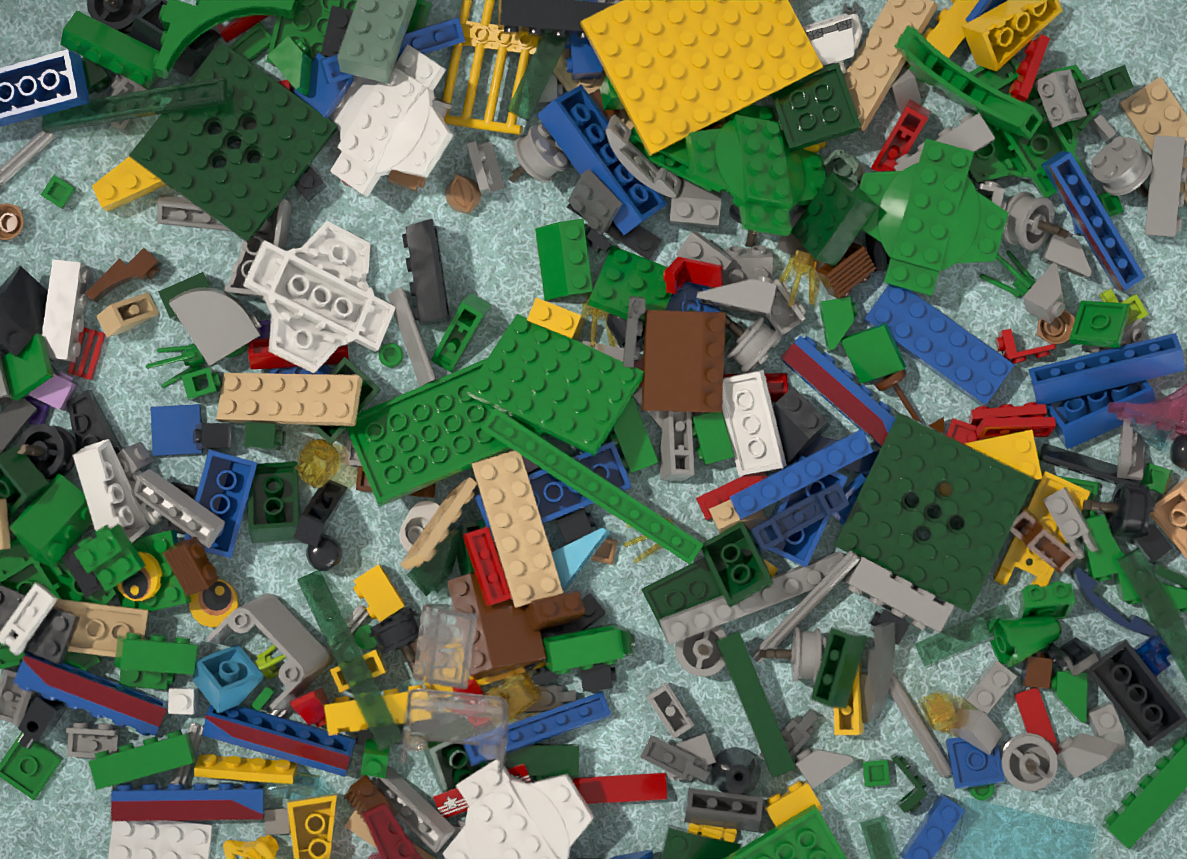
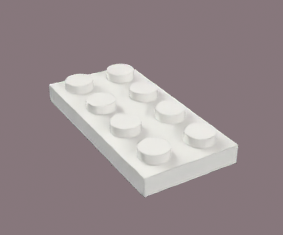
M760 370L723 378L722 410L738 475L786 467L787 464L764 371Z
M113 821L108 859H209L213 824L187 821Z

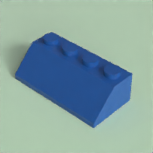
M1147 380L1046 404L1048 416L1055 417L1056 427L1054 430L1067 450L1122 426L1123 420L1133 421L1157 410L1154 390Z
M208 450L195 501L222 519L225 524L211 547L207 548L203 545L205 552L228 558L232 557L257 462ZM186 533L184 540L189 539L192 536Z
M799 456V457L797 458L796 462H798L799 460H801V459H803V458H805V457H804V456ZM834 471L777 501L771 517L839 482L843 489L848 477ZM830 515L790 535L784 541L767 550L807 568Z

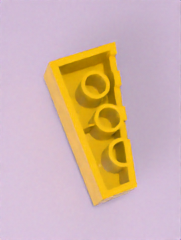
M1008 0L961 27L976 65L997 72L1063 10L1059 0Z
M128 157L93 184L92 188L101 208L109 212L166 186V184Z
M423 684L408 686V692L399 693L398 688L383 690L384 695L374 697V692L359 694V699L350 700L349 696L334 698L335 703L324 705L328 734L334 735L346 731L352 732L367 728L432 719L434 714L430 688L423 689Z
M337 793L287 800L294 859H330Z

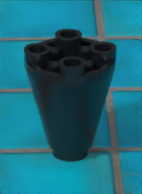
M731 747L717 754L716 762L712 763L711 775L719 791L747 795L754 790L759 782L761 770L759 762L753 753L745 748ZM736 772H741L744 776L740 782L734 779Z

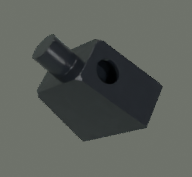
M42 695L37 696L18 726V729L23 732L18 740L19 744L27 749H31L35 741L39 742L46 738L68 708L65 704L66 702L58 699L54 701L49 700Z

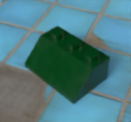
M346 357L329 374L359 375L363 378L357 416L381 391L369 377ZM310 425L330 445L348 428V426Z

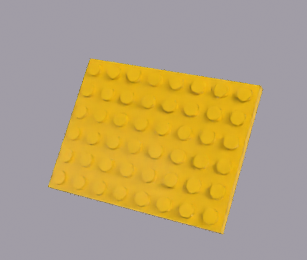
M623 0L580 22L649 156L686 138L690 132L700 131L823 68L788 0Z

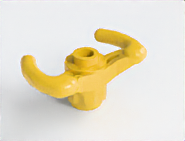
M266 835L250 842L226 840L223 843V850L226 859H236L235 854L242 856L243 859H276L275 856L279 846L272 836Z

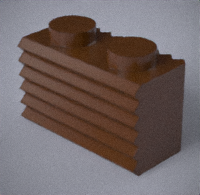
M853 242L836 266L825 263L816 272L828 294L839 299L848 296L852 292V288L858 283L866 282L871 277L870 274L876 270V267L870 259L866 248Z
M196 536L174 544L162 553L187 597L208 589L219 580L216 568L209 562L204 547L197 541Z
M578 590L532 600L528 607L525 608L530 628L534 632L536 629L539 631L540 629L544 630L545 627L549 628L551 626L553 628L554 626L558 627L559 624L563 625L565 623L567 625L568 622H577L585 612Z
M367 775L362 776L353 783L344 795V799L347 800V803H351L350 807H354V811H357L360 818H363L362 812L386 802L394 816L398 812Z

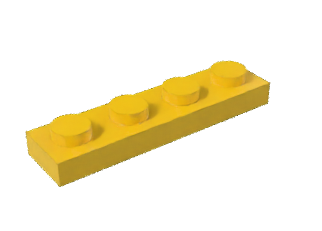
M200 754L194 767V777L293 784L298 771V763L288 760H265L263 758L253 759L240 758L238 756L227 757L215 756L214 754Z

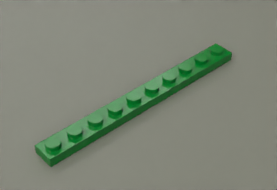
M495 407L481 427L488 434L687 564L691 565L704 545Z

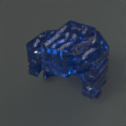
M1160 634L1153 635L1134 647V650L1156 678L1171 665L1168 662L1167 656L1174 652L1165 643L1166 641L1160 637Z

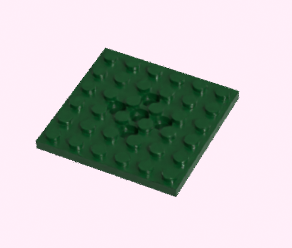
M219 41L129 154V157L243 241L249 243L334 135L338 126L328 118H323V115ZM254 122L257 124L253 130H245V126L248 123ZM216 127L222 128L220 134H210L212 129ZM233 142H241V146L238 149H230V145ZM252 156H261L258 163H249ZM218 161H226V165L223 168H215V164Z
M899 412L834 546L847 553L853 551L858 556L864 557L892 572V575L901 577L914 586L969 613L1036 478ZM941 483H949L953 489L952 494L944 495L941 493L939 488ZM908 494L918 496L919 504L917 506L908 504L906 500ZM938 505L942 510L941 516H932L929 513V506ZM952 517H962L965 523L964 526L961 528L954 527L951 523ZM920 527H927L931 532V537L928 539L921 538L918 534V529Z

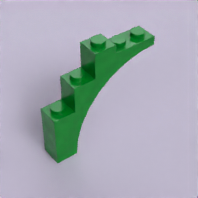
M168 0L167 5L162 6L159 19H161L166 30H164L161 37V51L156 53L153 59V67H155L157 77L167 79L175 62L186 47L214 26L235 18L252 15H272L293 20L299 0H196V6L178 0Z
M907 25L894 47L911 65L909 69L919 81L942 89L952 102L973 109L977 114L980 113L986 123L1031 139L1042 122L1043 117L1034 106L1021 102L968 73L937 50L916 28Z
M1097 513L1084 516L1091 529L1090 533L1098 546L1097 551H1090L1084 542L1083 536H1080L1088 576L1096 578L1097 581L1111 579V574H1113L1119 599L1124 602L1127 601V604L1142 602L1144 597L1149 620L1151 623L1158 625V627H1167L1173 625V621L1179 620L1178 609H1180V612H1187V588L1161 583L1134 566L1114 540L1104 514Z

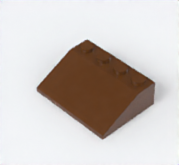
M645 310L642 410L722 412L726 313Z
M475 573L447 580L469 676L480 680L547 659L541 630L538 631L536 629L534 632L530 628L525 609L529 604L515 608L511 598L486 606Z

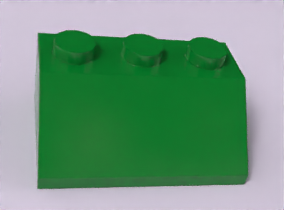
M584 220L561 221L535 228L544 301L591 295L593 289Z
M58 474L9 528L33 560L53 567L93 521L84 492L64 476Z

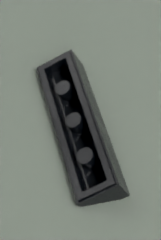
M1043 443L1039 455L1042 462L1114 484L1122 481L1132 487H1138L1139 480L1117 478L1118 465Z

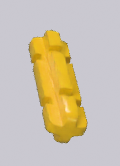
M689 823L688 826L689 831L696 833L699 831L703 835L718 839L722 837L725 841L734 842L737 835V829Z

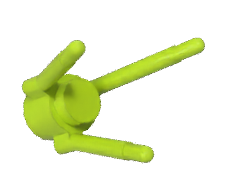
M274 644L266 651L258 654V659L253 661L264 675L263 678L267 677L269 680L279 675V670L275 671L277 663L286 659L284 655L273 658L271 655L268 656L277 648Z

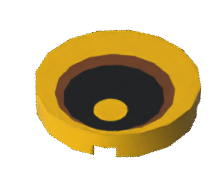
M137 551L146 566L118 584L117 587L126 598L132 601H143L153 597L160 589L162 570L159 562L151 554Z
M221 579L217 580L208 589L190 595L191 602L189 603V608L192 616L201 625L211 628L218 627L239 607L238 594L234 587Z

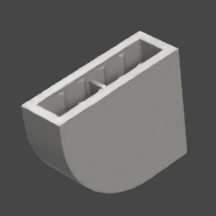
M206 287L194 288L182 292L169 301V305L209 366L260 336L259 328L262 325L255 314L250 316L239 300L222 290Z

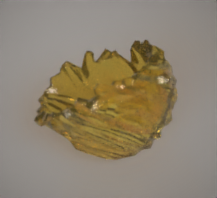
M312 439L300 451V456L297 459L299 464L295 469H297L304 483H308L313 488L324 487V484L335 476L340 467V454L333 444L330 445L325 439Z

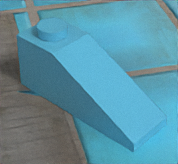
M602 527L552 553L562 590L566 591L590 558L611 533L609 530Z

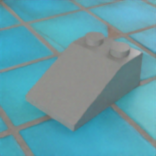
M758 276V280L750 279L698 292L697 301L703 304L770 318L777 284H773V279Z

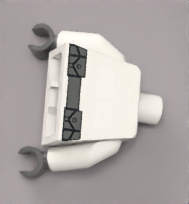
M853 2L854 10L852 11L848 10L846 3H844L842 15L802 27L822 66L839 63L843 74L846 72L843 60L854 56V50L858 48L862 36L859 16L856 14L858 10L857 2Z

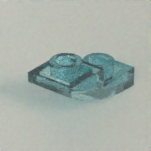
M1139 405L1130 424L1131 428L1142 435L1141 439L1156 450L1162 451L1171 429L1155 411L1147 405Z
M297 772L293 784L267 782L265 794L275 798L289 799L291 792H295L302 796L316 798L320 775Z

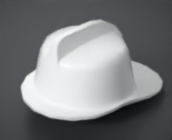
M421 501L415 504L409 511L399 532L400 542L405 548L404 551L409 552L439 508L437 503Z

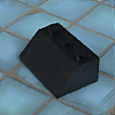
M155 0L135 16L129 36L161 51V37L166 29H164L159 15L162 6L167 5L168 1ZM212 28L201 34L186 47L173 68L190 78L211 53L221 34Z

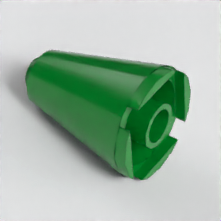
M1052 616L994 619L989 625V633L993 632L994 640L990 641L991 647L998 661L1002 665L1007 664L1006 667L1010 668L1058 640L1062 627L1060 622Z

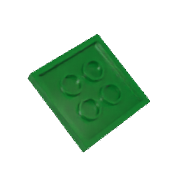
M612 246L587 305L627 320L629 296H639L645 298V310L665 311L672 295L666 292V282L663 280L664 271L667 267ZM645 312L638 318V321H642L643 327L645 324Z
M176 530L137 538L132 542L136 551L147 552L159 562L162 570V577H160L161 586L153 597L143 601H132L126 598L117 587L121 606L147 609L149 612L191 602L190 596H186L162 554L172 545L179 543Z

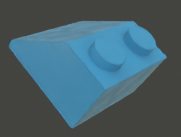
M239 644L197 659L193 682L217 713L240 705L263 680L264 675Z

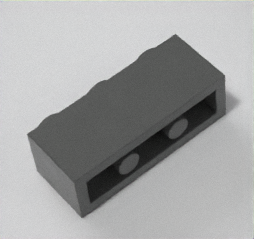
M689 788L684 822L758 832L761 823L763 798Z

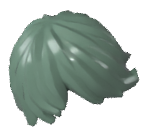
M835 149L823 163L826 169V179L831 172L851 179L859 187L864 173L862 162L855 158L854 155L844 152V149Z

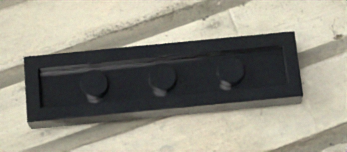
M569 203L567 209L584 219ZM613 221L608 231L605 232L647 260H650L662 239L640 225L623 235Z
M590 593L582 599L585 612L577 622H568L567 625L565 623L563 625L559 624L558 627L554 626L553 628L551 626L549 628L545 627L544 630L541 629L542 638L583 631L603 617L605 611ZM543 661L529 664L522 668L528 673Z

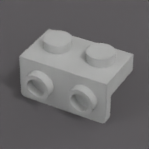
M986 181L985 184H980L977 192L984 197L990 198V201L1005 210L1007 201H1003L1005 189L1000 188V184Z
M695 230L692 231L676 253L678 257L721 265L723 273L733 261V258Z
M762 245L743 249L738 246H732L722 250L733 258V261L723 273V286L750 279L758 280V276L773 279L771 248H766Z
M776 279L773 281V284H777L770 318L767 319L773 328L780 332L779 335L782 337L805 321L804 314H806V311L799 301L794 303L789 295L792 291L785 281L780 283Z
M4 668L0 675V720L19 726L29 709L27 705L30 697L33 698L36 691L32 690L29 692L20 689L18 684L13 683L18 671Z
M73 722V726L66 728V733H68L67 757L95 758L94 754L101 751L109 750L110 754L119 752L120 729L113 728V724L99 723L98 727H88V722Z

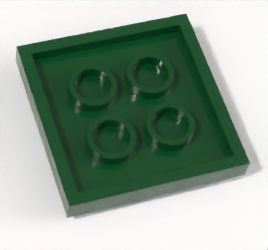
M839 63L823 67L771 94L790 152L861 131V124Z

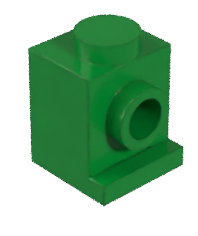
M210 367L181 375L189 400H196L218 393V386H222L218 371L214 372ZM203 379L208 381L206 388L200 386V382Z

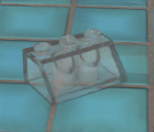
M423 604L420 615L416 657L413 666V678L429 684L467 689L477 614L448 604Z

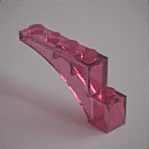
M1187 383L1172 394L1150 403H1109L1107 413L1117 415L1119 420L1132 421V419H1136V424L1152 426V424H1156V429L1171 431L1172 428L1175 429L1176 434L1187 435Z

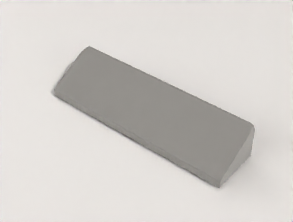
M161 195L157 201V223L230 231L184 197Z
M400 287L390 293L388 299L390 304L396 307L394 311L396 322L418 384L423 386L437 379L406 292Z
M148 469L138 475L133 495L190 536H196L197 541L207 548L211 547L225 524L222 519L153 470Z
M387 765L385 778H372L374 784L398 810L396 815L435 853L438 852L452 836L455 828L392 767Z

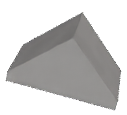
M904 64L889 89V93L900 114L910 99L918 104H922L915 76Z
M959 709L947 726V730L988 755L991 754L1003 736L986 713L979 710Z

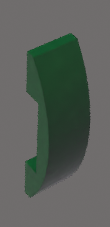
M1125 65L1076 85L1085 109L1134 88ZM1041 97L1031 101V105L1043 117L1040 125L1049 122Z

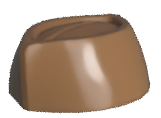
M455 174V177L446 188L445 197L448 205L453 210L459 213L470 214L481 201V192L475 180Z
M0 204V240H10L19 235L23 229V209L16 205Z
M1064 309L1062 314L1051 323L1039 319L1035 336L1051 344L1065 343L1070 338L1075 317Z

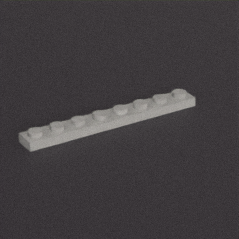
M838 551L809 562L807 568L801 565L772 576L774 584L731 608L722 595L659 619L666 643L670 645L813 590L844 558L843 553Z

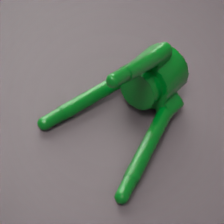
M1008 250L1006 254L1021 273L997 253L996 259L1016 277L1012 282L1014 288L984 274H980L979 277L1010 292L1016 298L1020 295L1024 296L1036 283L1033 280L1034 277L1027 272L1011 251Z
M193 343L186 346L158 348V353L181 352V355L149 363L145 367L150 369L182 360L185 366L190 365L186 370L162 383L161 387L165 388L180 380L181 375L200 370V365L205 363V359Z

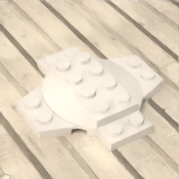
M407 44L394 66L389 83L354 76L355 80L331 115V119L340 131L341 142L337 148L342 150L330 172L367 197L380 176L388 175L391 170L428 178L453 137V133L432 107V100H435L433 90L446 69Z
M326 221L301 248L285 251L265 240L261 243L243 286L263 295V300L266 301L272 314L269 352L314 373L332 355L337 347L347 345L353 341L374 352L379 350L396 307L375 297L372 287L369 288L366 282V275L369 273V242Z
M497 758L456 785L469 805L467 808L466 824L443 852V855L446 859H569L570 846L591 822L594 815L567 774L528 784L520 779H512L500 758Z

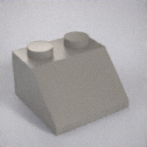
M677 176L682 181L677 196L671 199L669 225L718 229L722 190L720 192L713 189L708 191Z

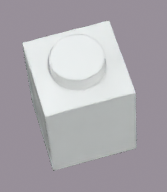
M170 688L168 714L197 713L199 688Z

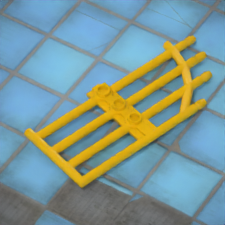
M462 0L459 20L465 42L453 45L442 100L448 103L452 101L463 46L475 47L462 115L461 117L449 115L450 109H448L444 122L447 125L522 135L523 126L516 125L530 55H538L542 42L541 36H530L526 31H519V34H505L504 30L498 29V25L490 24L495 0H485L481 23L470 22L468 19L472 0ZM485 49L498 50L484 120L473 119L471 115ZM507 53H521L507 122H494Z

